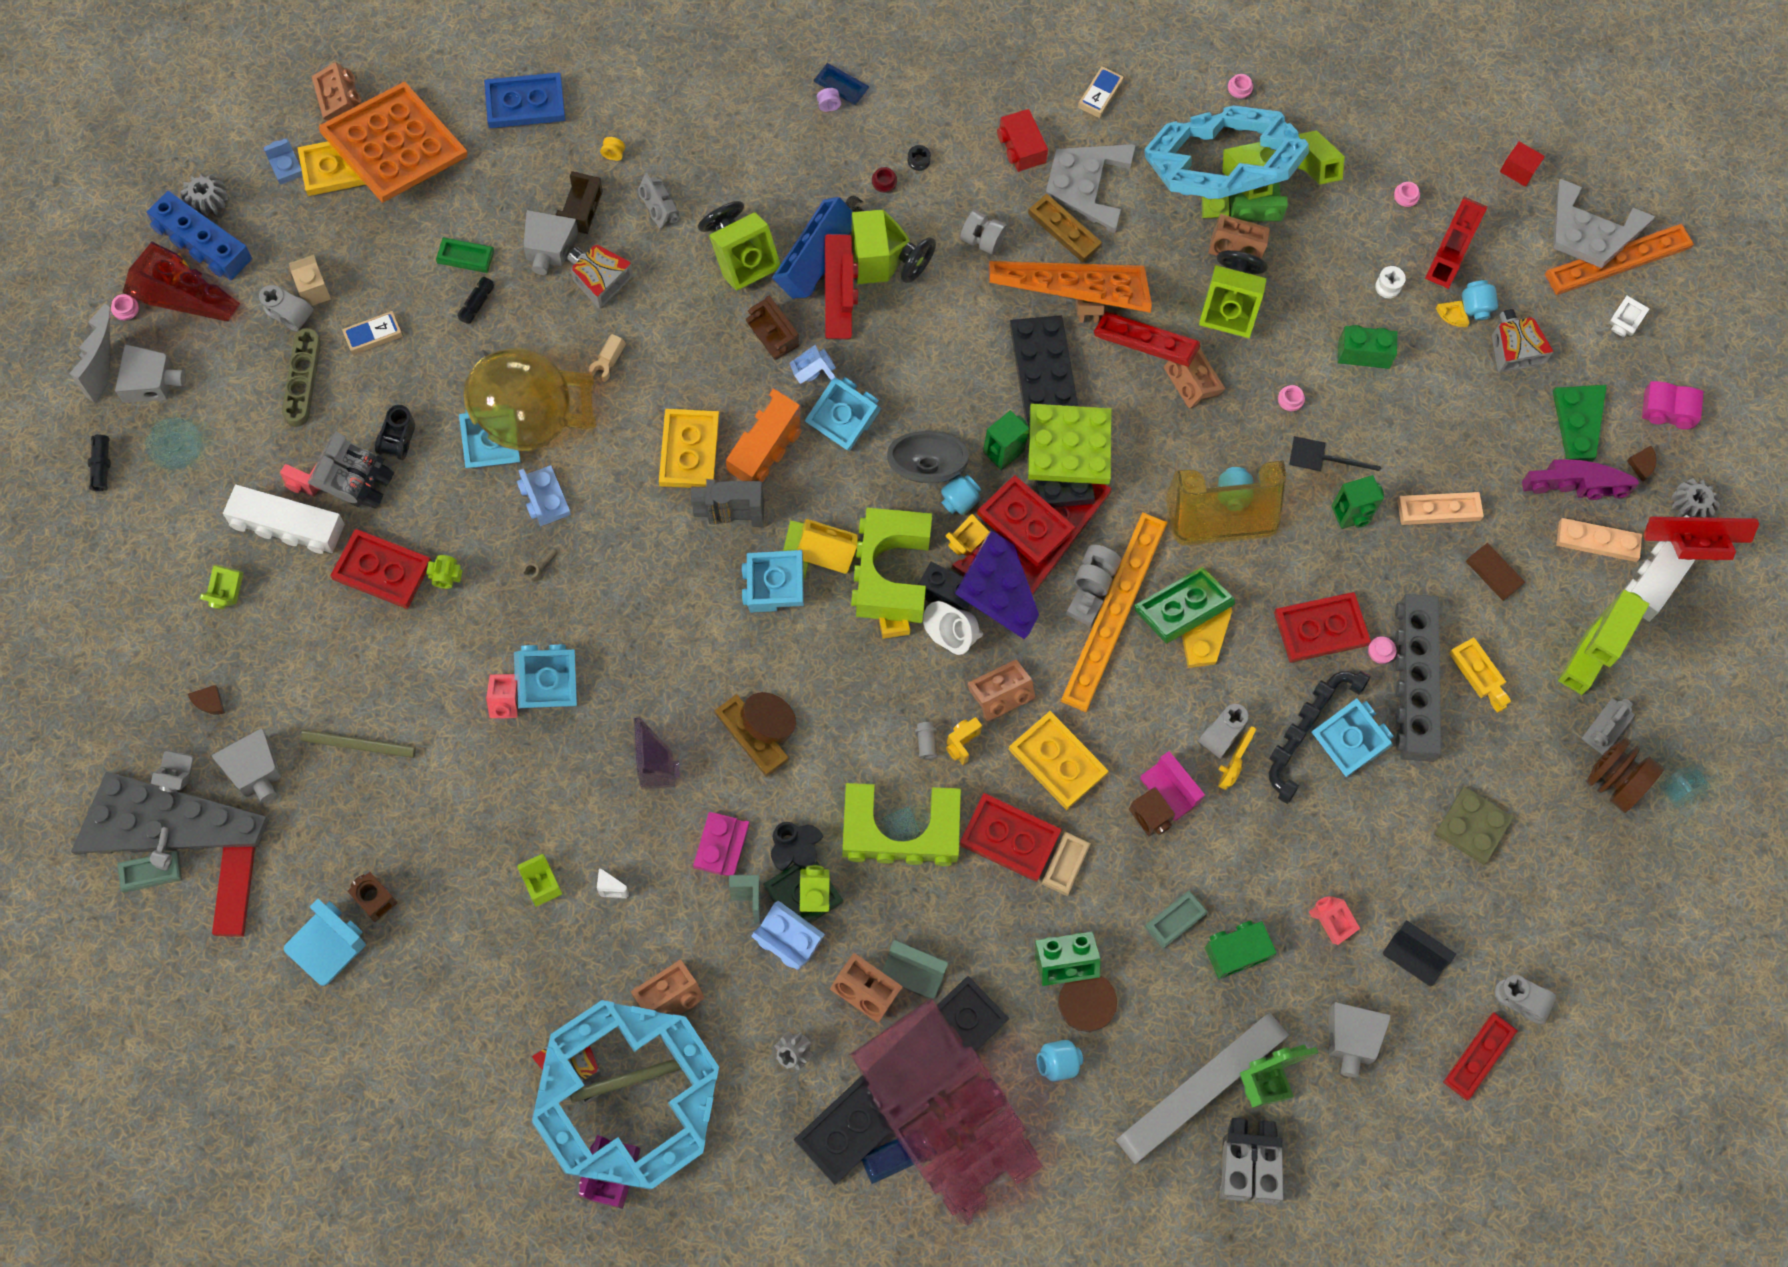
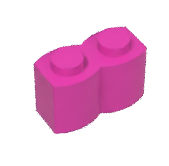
M1651 381L1644 391L1642 418L1649 420L1652 424L1670 423L1683 430L1695 428L1701 420L1704 391L1693 387L1675 386L1666 382Z

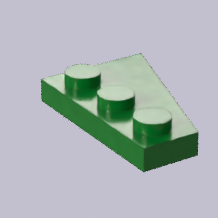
M1607 385L1556 387L1553 390L1566 459L1588 462L1595 460Z

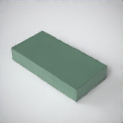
M176 850L166 852V854L172 855L171 865L166 871L152 865L150 856L117 863L120 891L125 893L181 881L179 852Z
M1189 890L1148 922L1145 928L1164 949L1206 916L1208 911Z

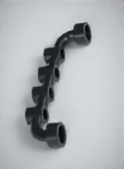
M1340 671L1335 673L1327 683L1320 680L1313 692V695L1317 696L1313 704L1309 702L1304 704L1298 715L1303 719L1298 726L1294 723L1290 725L1284 735V738L1288 740L1284 747L1277 745L1269 758L1274 762L1269 770V781L1272 787L1280 793L1278 796L1279 800L1288 805L1298 790L1299 785L1289 779L1287 783H1284L1280 778V773L1305 738L1312 724L1319 717L1326 703L1331 699L1338 685L1342 682H1348L1352 684L1350 690L1360 695L1371 678L1370 675L1363 671H1360L1358 675L1350 671Z

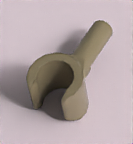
M552 549L536 564L527 563L523 567V573L527 575L530 570L536 569V573L532 575L531 580L538 581L542 577V569L557 553Z

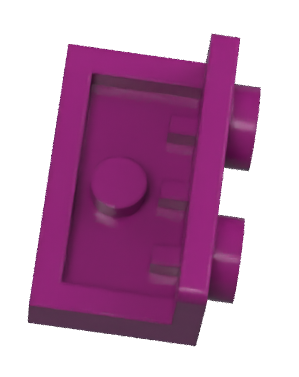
M597 1135L595 1142L589 1150L593 1155L612 1142V1140ZM623 1143L636 1163L641 1148ZM581 1177L579 1196L592 1202L623 1209L630 1186Z

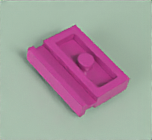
M709 812L693 867L719 875H735L750 825L749 821L744 822L737 820V818Z

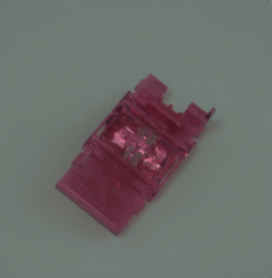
M930 998L849 1055L870 1084L867 1087L877 1102L880 1101L883 1105L878 1110L886 1118L887 1124L925 1182L930 1185L933 1194L936 1195L940 1192L944 1197L942 1201L952 1216L955 1215L960 1224L968 1226L973 1222L971 1216L986 1206L984 1201L988 1199L984 1193L978 1192V1190L1005 1171L1013 1183L1018 1185L1043 1166L1036 1157L1038 1154L1028 1139L1025 1140L1021 1134L1026 1128L1007 1101L1001 1088L993 1080L971 1046L964 1048L962 1045L963 1040L955 1028L950 1027L932 998ZM978 1072H981L985 1078L983 1080L980 1076H978L966 1082L968 1079L976 1075ZM959 1087L957 1090H955L953 1093L947 1096V1101L955 1111L952 1114L947 1103L938 1095V1093L944 1089L945 1092L949 1094L951 1091ZM932 1097L947 1117L940 1123L934 1112L928 1111L900 1131L898 1130L929 1108L930 1105L927 1101ZM1004 1106L1005 1109L972 1132L976 1139L970 1143L966 1132L958 1122L961 1120L965 1128L979 1126L1003 1109L1002 1107ZM952 1126L960 1135V1139L965 1146L960 1151L946 1132ZM930 1162V1163L927 1164L925 1167H922V1165L920 1164V1163Z

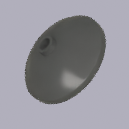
M918 431L905 434L894 440L888 448L887 460L890 467L896 473L908 480L919 483H939L950 480L963 472L968 465L969 453L966 446L951 435L934 431Z

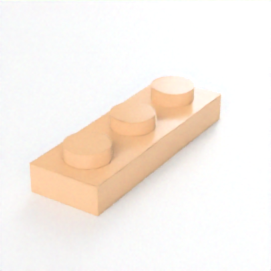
M1480 492L1400 496L1397 500L1401 525L1481 521L1484 517Z
M1561 518L1558 525L1556 546L1637 562L1640 559L1642 534Z

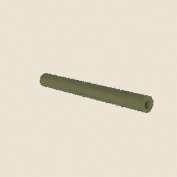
M303 730L301 733V741L409 758H414L416 753V747L306 730Z
M675 1059L584 1086L570 1095V1100L572 1103L681 1070V1067Z

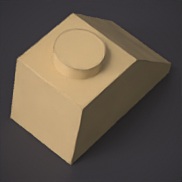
M314 255L289 263L291 274L302 299L311 306L331 300Z

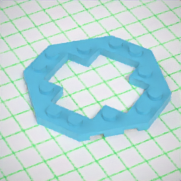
M1234 105L1223 108L1221 114L1211 116V113L1207 112L1190 117L1191 122L1178 123L1177 121L1167 123L1145 148L1146 160L1171 192L1203 196L1207 199H1220L1288 180L1309 153L1308 142L1305 139L1301 140L1299 138L1298 131L1291 123L1287 124L1285 122V116L1281 112ZM1223 127L1239 131H1257L1262 134L1260 136V145L1276 150L1264 166L1239 163L1229 176L1188 170L1192 166L1191 156L1175 154L1190 136L1200 137L1203 140L1214 139Z
M601 1000L550 1035L532 1124L565 1174L651 1190L703 1153L719 1066L685 1016L656 1012L655 1010L635 1006L630 1007ZM617 1027L634 1052L660 1035L692 1084L690 1088L668 1102L684 1129L636 1163L619 1137L592 1155L559 1105L561 1101L584 1086L568 1060Z

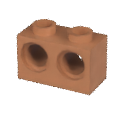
M1220 214L1211 236L1208 253L1217 256L1221 251L1234 250L1249 253L1262 259L1268 244L1270 228Z
M853 953L833 982L830 990L879 1023L903 986Z

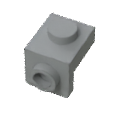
M166 750L163 754L161 767L153 772L151 784L159 785V789L166 792L181 790L189 783L194 757L189 754Z

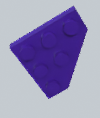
M991 530L983 541L955 594L1025 639L1030 634L1039 616V612L1015 546Z

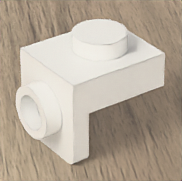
M1626 296L1608 324L1613 326L1611 330L1622 337H1625L1626 334L1632 336L1649 311V308Z

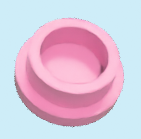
M1237 74L1230 79L1228 91L1233 97L1243 99L1252 93L1253 83L1249 76Z
M1404 182L1396 187L1394 198L1401 206H1414L1420 198L1419 188L1412 182Z
M121 294L113 299L111 311L117 319L126 321L137 315L139 304L134 297Z
M1295 385L1284 387L1278 395L1279 405L1287 411L1299 410L1305 401L1303 391Z
M1387 637L1373 639L1368 647L1369 656L1379 664L1389 663L1396 656V646Z

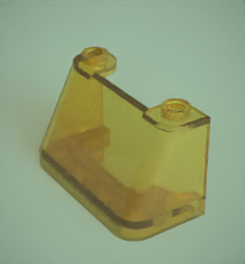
M1284 460L1263 464L1258 472L1259 483L1206 488L1204 477L1200 472L1191 469L1175 471L1166 495L1174 539L1182 545H1197L1268 538L1276 534L1281 522L1286 483Z

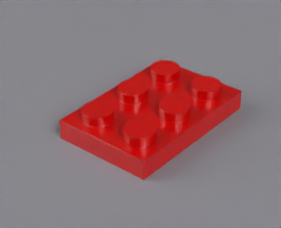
M1016 475L1008 480L977 511V515L1004 539L1012 543L1036 567L1043 563L1075 530L1073 524Z
M355 529L330 577L334 581L408 609L426 575L428 562H432L430 557Z
M1355 592L1276 608L1274 611L1290 663L1366 647L1371 643Z
M983 793L959 842V846L1038 882L1062 829Z

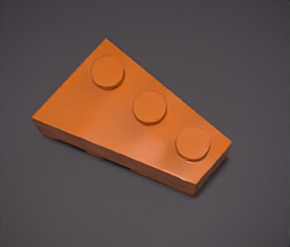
M774 388L769 394L771 402L765 411L758 410L754 416L758 421L748 433L744 431L726 459L727 471L741 481L763 482L769 474V467L774 461L778 463L782 459L786 451L785 447L789 442L794 443L801 434L800 405Z

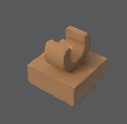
M1079 299L1075 300L1080 323L1084 322L1085 315H1093L1094 323L1099 321V315H1104V304Z

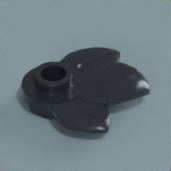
M792 822L778 824L772 836L775 845L771 850V859L774 865L780 871L786 870L792 863L804 868L815 865L817 853L813 845L822 840L824 837L822 832L813 825L798 827ZM786 835L791 836L788 839H783Z

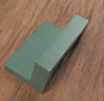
M729 875L731 901H753L754 923H760L761 889L759 875Z
M894 940L882 972L903 986L902 988L934 1000L947 970L948 962Z

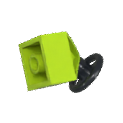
M733 201L715 209L698 224V230L701 232L717 230L710 234L709 237L722 275L736 291L777 271L781 265L769 226L760 216L754 212L735 221L734 218L744 209V203L741 201Z
M886 211L852 212L851 237L854 262H858L857 284L889 281L901 261L905 263L901 272V279L904 283L914 281L924 271L935 252L936 241L933 238L928 237L916 246L910 242L903 229Z
M1234 250L1221 251L1217 255V261L1224 267L1217 265L1214 267L1199 325L1250 338L1264 295L1267 279L1252 274L1266 272L1268 265L1263 259L1249 253Z

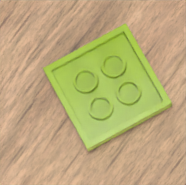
M1031 404L1028 480L1110 484L1112 408Z

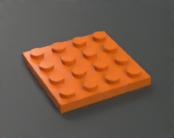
M405 81L319 125V132L382 203L467 158V150Z

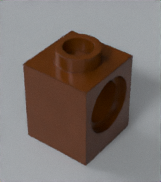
M1156 787L1134 800L1129 807V811L1148 837L1155 832L1159 836L1172 827L1170 822H1172L1176 815Z
M371 872L357 877L351 883V888L347 891L374 922L378 921L397 904L393 896ZM369 890H377V896L373 900H364V896Z

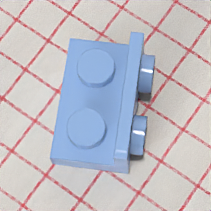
M816 345L789 363L794 376L800 384L804 381L810 382L820 374L819 371L821 369L825 371L831 381L836 378L832 371L836 367L825 349L819 351Z
M551 465L528 474L525 473L524 469L518 470L521 479L516 482L521 495H528L530 503H527L526 507L531 519L537 518L539 525L543 526L571 515Z
M777 901L771 907L761 926L751 936L763 949L769 950L780 957L785 965L799 970L810 960L825 934L783 903Z

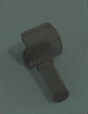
M856 196L847 198L845 203L853 212L864 211L861 207L855 206L863 202Z

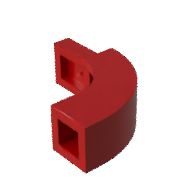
M1465 196L1463 197L1425 279L1449 289L1488 206Z

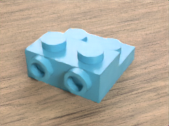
M846 377L842 381L835 378L829 383L805 419V422L850 452L863 431L868 430L882 408L876 405L879 400L868 392L861 395L855 391L857 385Z
M509 404L493 405V410L482 411V407L466 408V413L459 414L466 469L521 463L516 410L509 408Z
M802 550L747 553V563H742L743 580L747 579V589H742L743 605L748 606L750 613L777 611V607L804 606Z
M566 644L549 645V650H538V645L521 646V651L514 652L518 708L577 706L575 649L566 650Z
M1357 698L1312 731L1313 735L1346 778L1393 746L1390 741L1394 737L1384 723L1378 726L1372 718L1376 715L1375 711L1367 701L1361 704Z

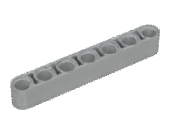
M1269 1012L1115 1141L1134 1164L1138 1163L1241 1076L1240 1072L1250 1068V1062L1263 1058L1285 1040L1289 1034Z

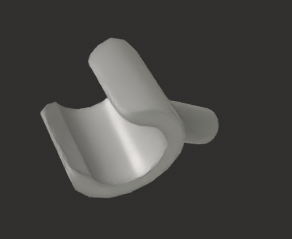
M162 827L157 850L152 852L150 862L156 868L166 871L171 865L172 855L164 853L169 828Z

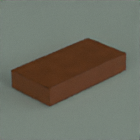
M1488 543L1466 560V563L1503 601L1525 583Z

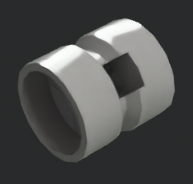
M974 209L963 226L960 240L972 246L979 244L980 250L993 256L1000 247L1008 226L996 219L989 221L988 215ZM982 227H985V229H984L982 235L979 236V234H980V232H981V230H982Z
M1091 545L1088 547L1083 558V565L1078 569L1074 583L1085 592L1087 591L1095 596H1105L1113 580L1112 576L1115 575L1119 567L1121 558L1116 552L1107 547Z

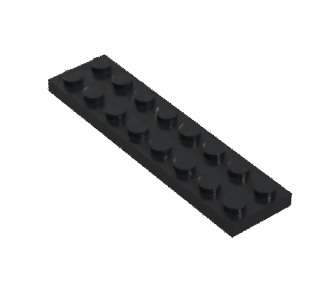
M1062 315L1010 320L1011 337L1025 421L1029 428L1031 404L1078 406ZM1035 480L1037 494L1053 508L1094 504L1095 497L1092 483Z
M967 976L794 1139V1142L832 1184L836 1186L1009 1020V1017Z

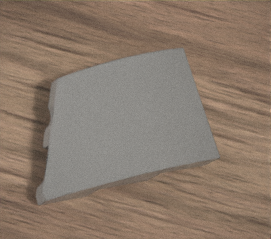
M106 304L89 320L88 323L94 331L79 347L81 350L79 356L82 360L69 373L85 397L94 403L102 394L110 372V307Z

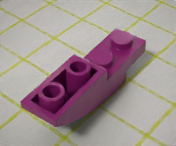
M1570 459L1553 460L1546 470L1529 471L1522 480L1523 491H1533L1535 494H1541L1554 489H1559L1560 492H1569L1576 488L1578 498L1587 497L1588 500H1598L1604 496H1614L1617 499L1625 498L1639 484L1637 478L1613 467Z

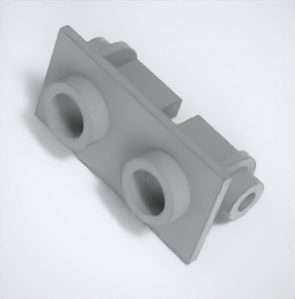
M645 173L638 188L639 196L644 200L650 211L651 218L655 220L659 230H661L665 222L675 223L679 220V211L672 199L663 201V199H668L669 194L662 180L657 179V177L650 178L648 173Z
M1611 698L1581 739L1603 755L1615 743L1635 716L1632 713L1631 707L1633 704L1628 699L1616 701Z

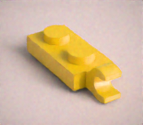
M1473 637L1453 648L1449 655L1479 697L1483 698L1488 695L1490 703L1497 713L1507 708V704L1511 703V700L1501 688L1505 685L1506 681L1476 639Z

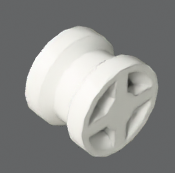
M1395 266L1385 267L1375 284L1377 293L1384 298L1390 299L1399 295L1406 281L1404 272Z

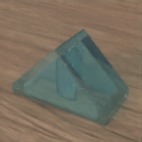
M1695 764L1677 771L1659 785L1676 809L1711 788Z

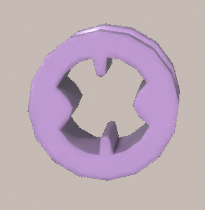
M826 88L818 92L817 101L821 111H835L841 106L837 89Z

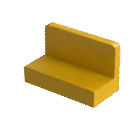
M805 519L802 527V537L797 550H802L803 561L846 574L857 548L858 535Z

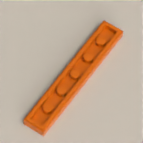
M1679 224L1630 241L1603 268L1578 259L1547 270L1545 276L1555 294L1559 295L1691 249L1694 243L1684 226Z

